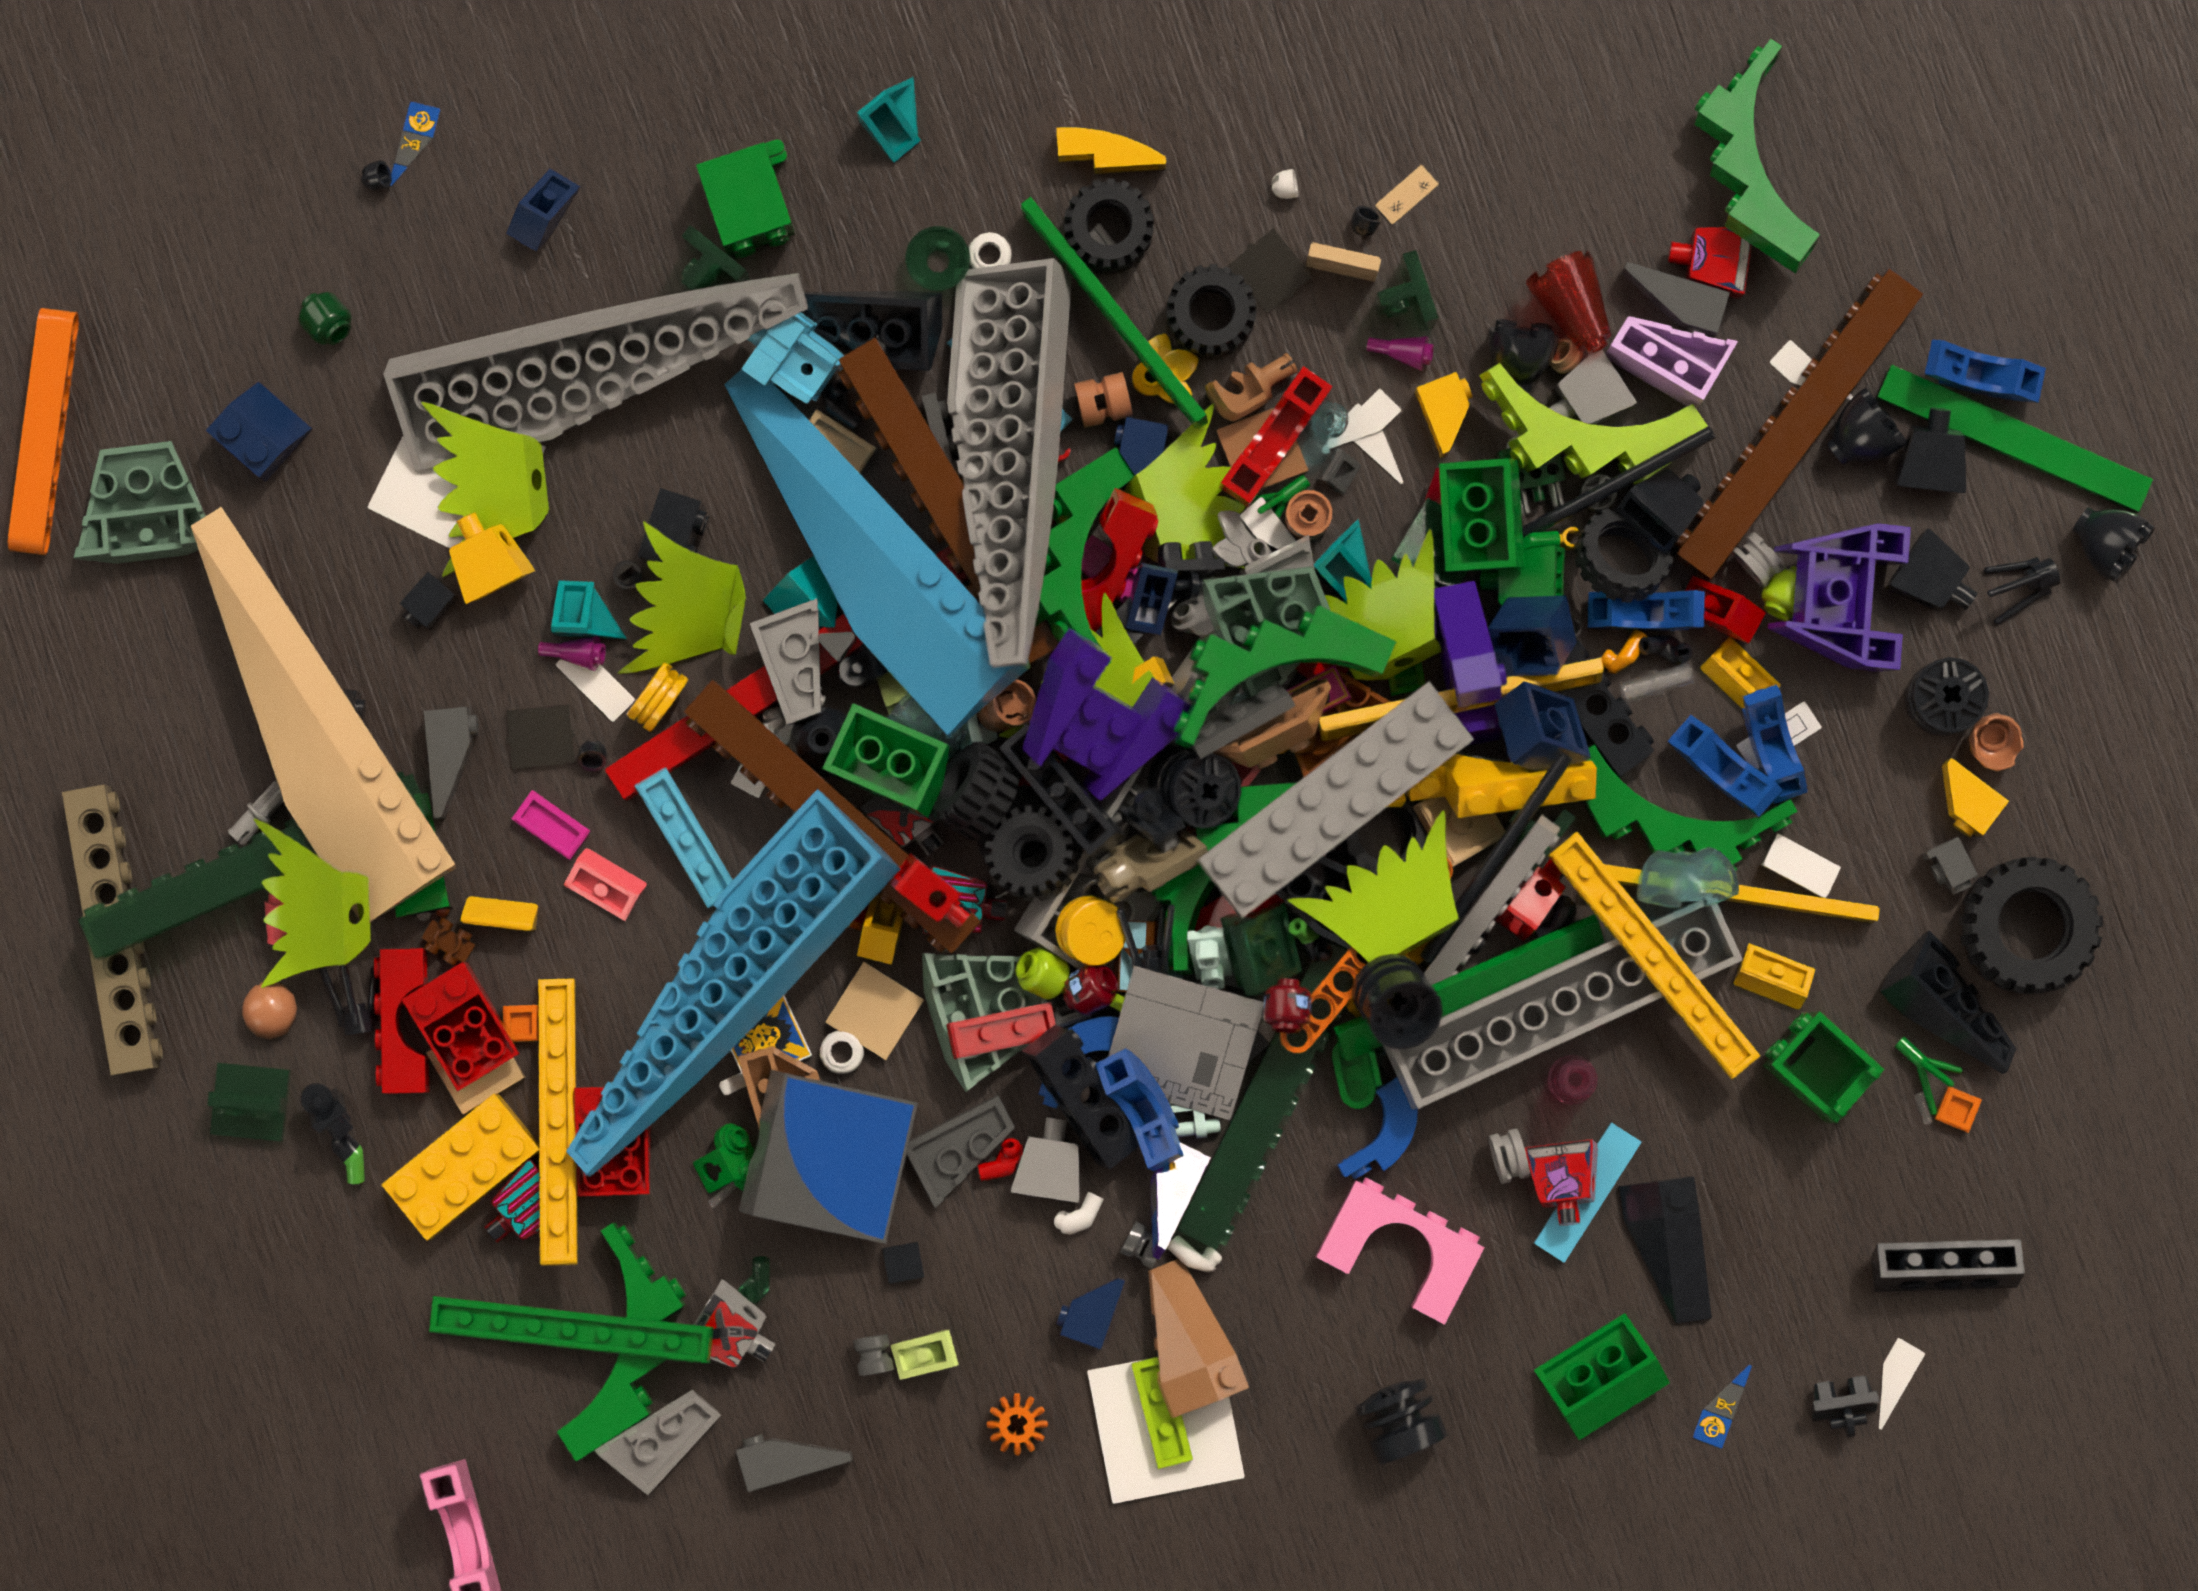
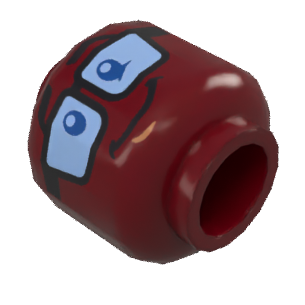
M1084 965L1069 974L1064 984L1063 998L1071 1010H1076L1082 1015L1090 1016L1110 1005L1115 1000L1118 982L1114 973L1107 966Z
M1289 978L1278 979V985L1268 987L1265 991L1263 1019L1272 1026V1031L1298 1033L1301 1031V1027L1306 1026L1310 1022L1312 996L1308 989L1299 986V980Z

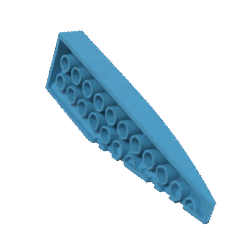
M740 370L724 385L854 634L939 728L950 737L1030 668L1029 660L1027 665L993 668L990 665L984 629L986 618L984 608L862 475L774 384L770 383V385L764 386L745 371Z
M819 789L808 798L717 898L713 905L716 907L708 923L705 921L702 923L696 933L699 938L690 953H684L678 964L680 969L672 983L667 982L637 1032L639 1035L638 1040L631 1051L626 1050L619 1062L622 1064V1067L613 1082H607L601 1092L603 1095L601 1102L595 1111L589 1112L566 1151L586 1175L592 1176L703 1078L765 1016L901 869L876 842Z

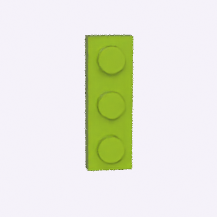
M1159 1356L1131 1363L1158 1469L1193 1460L1182 1415L1171 1418L1158 1386Z

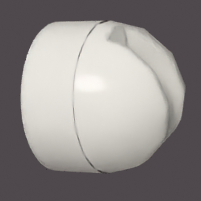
M1294 169L1281 171L1272 178V191L1279 198L1289 199L1298 197V185Z

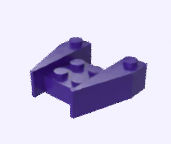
M1877 523L1775 546L1774 552L1798 555L1793 622L1768 623V629L1850 669L1877 672L1900 670L1903 634L1870 631L1875 564L1891 566L1908 563L1911 527Z
M1475 581L1435 588L1436 619H1434L1435 638L1441 645L1439 658L1446 690L1455 689L1458 707L1502 699V686L1507 685L1504 664L1497 665ZM1495 705L1454 713L1474 739L1466 746L1501 740V728L1498 724Z
M1069 628L1049 658L1022 749L1040 766L1052 748L1087 767L1091 771L1082 784L1101 801L1177 736L1178 733L1173 731L1176 721L1182 711L1188 712L1191 703L1180 693L1153 677L1133 707L1099 688L1095 683L1112 658L1098 644Z

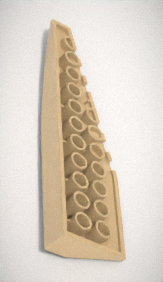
M222 507L191 525V529L283 800L319 858L340 872H354L368 877L371 923L456 868L455 863ZM356 903V904H354V905L352 906V909L354 910L355 914H356L357 917L359 918V916H358V908H357V903Z

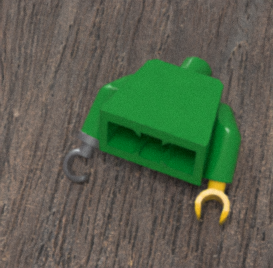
M1569 527L1560 534L1557 531L1529 533L1523 537L1525 567L1482 570L1480 575L1481 589L1483 591H1498V602L1500 605H1503L1506 598L1563 596L1565 550H1572L1575 547V544L1567 541L1566 535L1567 533H1576L1579 530L1576 527ZM1575 620V636L1578 637L1581 633L1582 625L1579 620Z

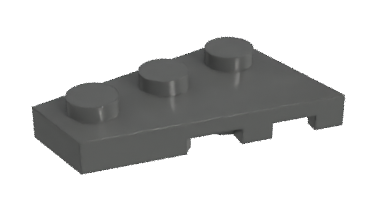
M1281 685L1264 688L1252 697L1206 715L1195 743L1191 748L1200 758H1203L1295 707V704L1290 694Z
M999 1095L909 1140L907 1155L935 1208L1015 1128Z

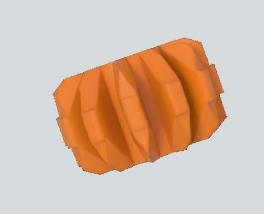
M1020 1393L1014 1394L1013 1406H1010L1006 1397H1001L1000 1403L1005 1411L1002 1412L996 1407H991L990 1413L1000 1418V1421H987V1428L1000 1429V1431L990 1436V1440L995 1442L1004 1437L1005 1440L1000 1448L1003 1452L1008 1449L1010 1442L1015 1443V1455L1021 1454L1020 1443L1022 1442L1025 1443L1030 1452L1035 1450L1030 1437L1032 1436L1041 1442L1045 1438L1042 1433L1035 1430V1427L1045 1428L1048 1426L1047 1420H1035V1417L1045 1411L1043 1406L1037 1407L1031 1412L1029 1409L1034 1402V1398L1029 1396L1025 1405L1022 1406L1020 1405ZM1018 1414V1419L1022 1415L1027 1420L1023 1425L1024 1432L1016 1434V1429L1014 1433L1008 1429V1426L1011 1424L1010 1417Z

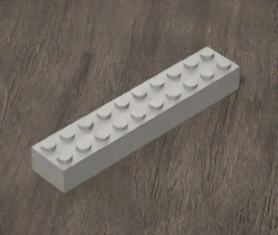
M1714 895L1703 897L1651 921L1698 980L1743 960ZM1613 938L1442 1016L1440 1025L1434 1034L1419 1046L1404 1050L1389 1048L1384 1044L1383 1047L1412 1110L1419 1109L1663 996L1616 938Z

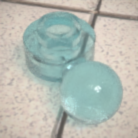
M1324 401L1312 417L1311 426L1315 435L1306 439L1301 448L1303 458L1308 463L1314 465L1323 463L1330 453L1327 443L1328 439L1337 438L1346 430L1348 413L1341 404Z

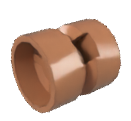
M1123 372L1103 376L1101 383H1097L1094 379L1074 383L1084 428L1104 424L1105 419L1108 417L1113 421L1133 417ZM1103 394L1106 407L1097 408L1094 396Z
M1304 490L1297 493L1290 499L1285 511L1287 530L1297 539L1309 535L1310 541L1320 538L1327 531L1332 520V507L1329 500L1322 493L1315 490Z
M1016 679L976 715L986 729L993 732H1005L1032 718L1036 696L1027 683Z

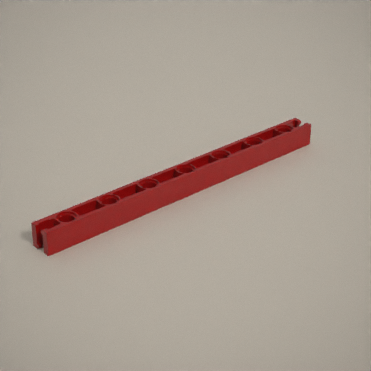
M1054 519L1051 521V526L1056 523ZM948 546L937 553L936 556L963 584L968 578L964 571L957 574L947 558V555L952 553ZM845 614L835 620V627H823L819 630V635L820 633L853 632ZM857 636L856 643L843 659L850 656L863 644ZM819 643L821 676L839 663ZM766 666L761 667L726 690L755 717H758L765 710L779 703ZM687 715L604 770L623 799L628 801L639 794L635 784L664 767L667 768L669 773L673 772L713 746L717 741L707 732L702 737L685 723L690 718Z

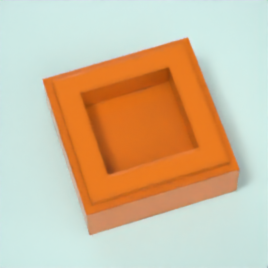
M539 1005L503 1006V1024L513 1042L539 1041Z
M1947 1086L1934 1119L1969 1133L1982 1099Z

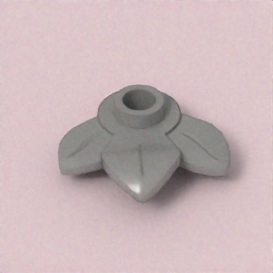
M1221 511L1217 514L1226 538L1215 544L1211 549L1218 559L1224 558V563L1231 567L1242 565L1245 567L1272 553L1270 545L1264 540L1256 538L1241 519V514L1235 511Z
M1213 575L1211 577H1204L1202 579L1209 580L1216 579V577ZM1199 589L1198 597L1195 600H1185L1174 609L1171 615V623L1176 630L1186 634L1195 633L1201 637L1215 633L1204 605L1203 589Z

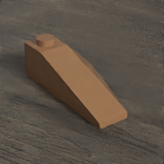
M1175 1259L1149 1270L1152 1314L1155 1316L1157 1338H1154L1155 1350H1158L1160 1371L1157 1372L1158 1386L1171 1418L1217 1402L1249 1388L1235 1351L1186 1265L1179 1259Z

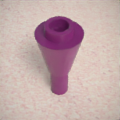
M1428 336L1392 339L1391 341L1369 337L1367 351L1387 354L1395 360L1423 371L1425 365H1431L1434 344H1429Z
M598 636L562 643L540 642L538 654L539 656L558 657L569 663L596 671L598 666L603 665L605 661L606 647L605 644L601 643Z

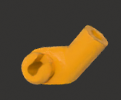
M1633 630L1618 655L1610 649L1606 650L1601 656L1603 668L1607 669V673L1616 674L1635 662L1641 653L1639 642L1641 638L1647 637V635L1639 630Z

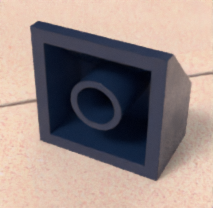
M257 382L232 401L205 431L254 474L266 482L312 431V428L266 387Z
M1523 681L1502 697V699L1494 703L1498 715V724L1503 732L1507 746V755L1511 763L1533 771L1549 769L1560 752L1566 753L1573 759L1570 764L1585 762L1591 758L1573 698Z

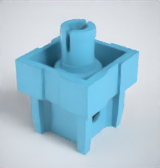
M800 312L769 329H763L751 335L747 340L757 347L742 367V370L764 386L770 385V383L777 384L789 394L808 404L811 399L814 401L818 400L821 392L840 366L838 359L845 355L815 333L814 329L818 324ZM808 364H811L813 367L812 373L807 369Z

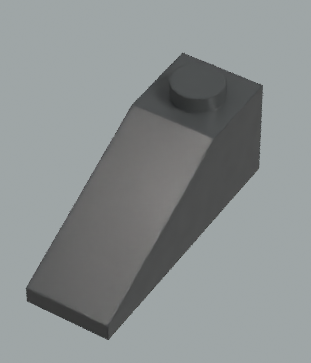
M1626 262L1622 275L1679 328L1685 329L1690 333L1694 331L1704 333L1705 336L1712 338L1717 335L1730 292Z
M468 707L424 711L433 814L437 820L446 819L474 746L473 736H479L477 714L471 715V709Z
M763 1434L743 1439V1447L736 1450L748 1492L850 1462L854 1459L852 1451L777 1438L764 1440Z

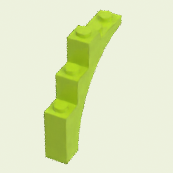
M1500 363L1479 375L1483 381L1481 384L1482 389L1487 397L1492 401L1496 400L1503 413H1501L1505 424L1512 431L1516 430L1518 433L1517 437L1508 442L1512 449L1510 455L1512 459L1518 460L1519 467L1525 468L1527 473L1537 469L1561 451L1566 455L1564 461L1567 467L1575 475L1578 474L1581 479L1593 474L1616 457L1619 460L1618 468L1622 473L1707 427V424L1693 404L1676 411L1666 418L1644 425L1610 427L1587 424L1562 416L1539 403L1517 385ZM1660 468V469H1658V470H1656V471L1650 473L1649 475H1647V476H1645V477H1643V478L1637 480L1636 482H1634V484H1638V483H1640V482H1643V481L1647 480V479L1650 478L1652 475H1654L1655 473H1657L1658 471H1660L1662 468Z

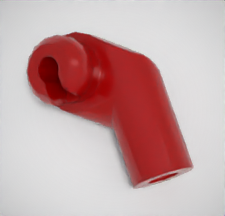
M1008 1138L1003 1141L1002 1148L995 1161L978 1164L981 1182L1010 1176L1015 1172L1023 1155V1147L1017 1139Z

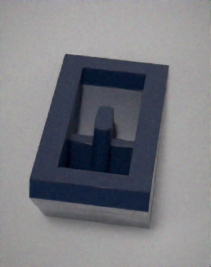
M1141 564L1133 577L1126 620L1127 629L1161 635L1178 574L1177 570Z

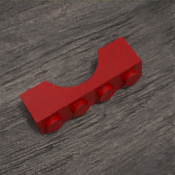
M1303 366L1267 420L1223 478L1219 488L1249 508L1327 398L1333 386Z
M1114 488L1099 517L1103 531L1112 540L1110 558L1100 572L1088 579L1081 580L1085 613L1090 629L1094 632L1102 626V601L1104 593L1107 594L1112 603L1114 599L1119 600L1122 597L1127 583L1125 578L1130 569H1135L1138 566L1143 553L1141 547L1146 538H1151L1154 535L1159 522L1153 504L1117 488Z
M424 948L380 949V957L374 958L375 979H380L381 992L375 993L374 999L375 1014H381V1029H376L375 1047L376 1050H381L382 1065H376V1085L382 1086V1094L430 1092L429 1057L417 1052L407 1043L400 1027V1015L404 1005L401 999L428 983L427 950Z

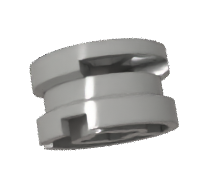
M1752 532L1746 537L1747 542L1742 546V549L1735 547L1732 554L1744 570L1761 587L1765 588L1769 584L1770 578L1775 573H1780L1786 569L1783 564H1779L1781 559L1772 548L1768 547L1757 533Z
M1518 1129L1508 1130L1507 1135L1500 1136L1498 1133L1489 1135L1490 1150L1501 1184L1509 1183L1513 1177L1517 1176L1520 1179L1530 1177L1529 1164Z

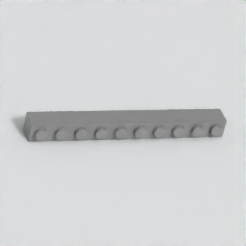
M1541 815L1423 973L1431 985L1457 974L1458 971L1455 969L1459 964L1464 966L1471 956L1468 954L1470 949L1473 947L1476 950L1483 940L1480 937L1484 931L1489 932L1496 923L1493 920L1497 914L1501 916L1508 907L1506 901L1509 897L1512 899L1516 897L1521 890L1519 884L1522 880L1528 881L1534 872L1531 868L1535 863L1540 865L1547 855L1544 853L1548 846L1552 848L1560 838L1557 836L1560 830L1557 825Z

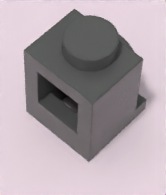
M1959 837L1952 838L1921 854L1924 861L1932 859L1934 865L1930 866L1935 880L1939 885L1945 884L1946 888L1950 889L1953 895L1971 887L1972 884L1969 879L1978 875Z

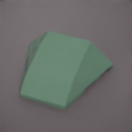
M167 441L100 450L90 489L91 496L86 516L83 517V529L79 545L75 550L74 559L119 564L183 556L198 551L191 525L206 517L173 443Z
M1312 566L1203 580L1204 605L1217 637L1247 650V646L1243 645V641L1251 625L1257 627L1258 623L1265 619L1300 636L1301 632L1296 629L1305 611L1310 612L1317 605L1330 610ZM1301 663L1278 666L1259 672L1239 684L1248 698L1252 697L1264 688L1276 687L1278 684L1282 685L1288 680L1287 676Z
M922 954L923 992L944 1059L965 1091H968L977 1082L995 1071L1004 1062L1030 1044L954 1060L946 1024L1048 1003L1047 999L1025 991L1019 985L1016 966L1021 957Z

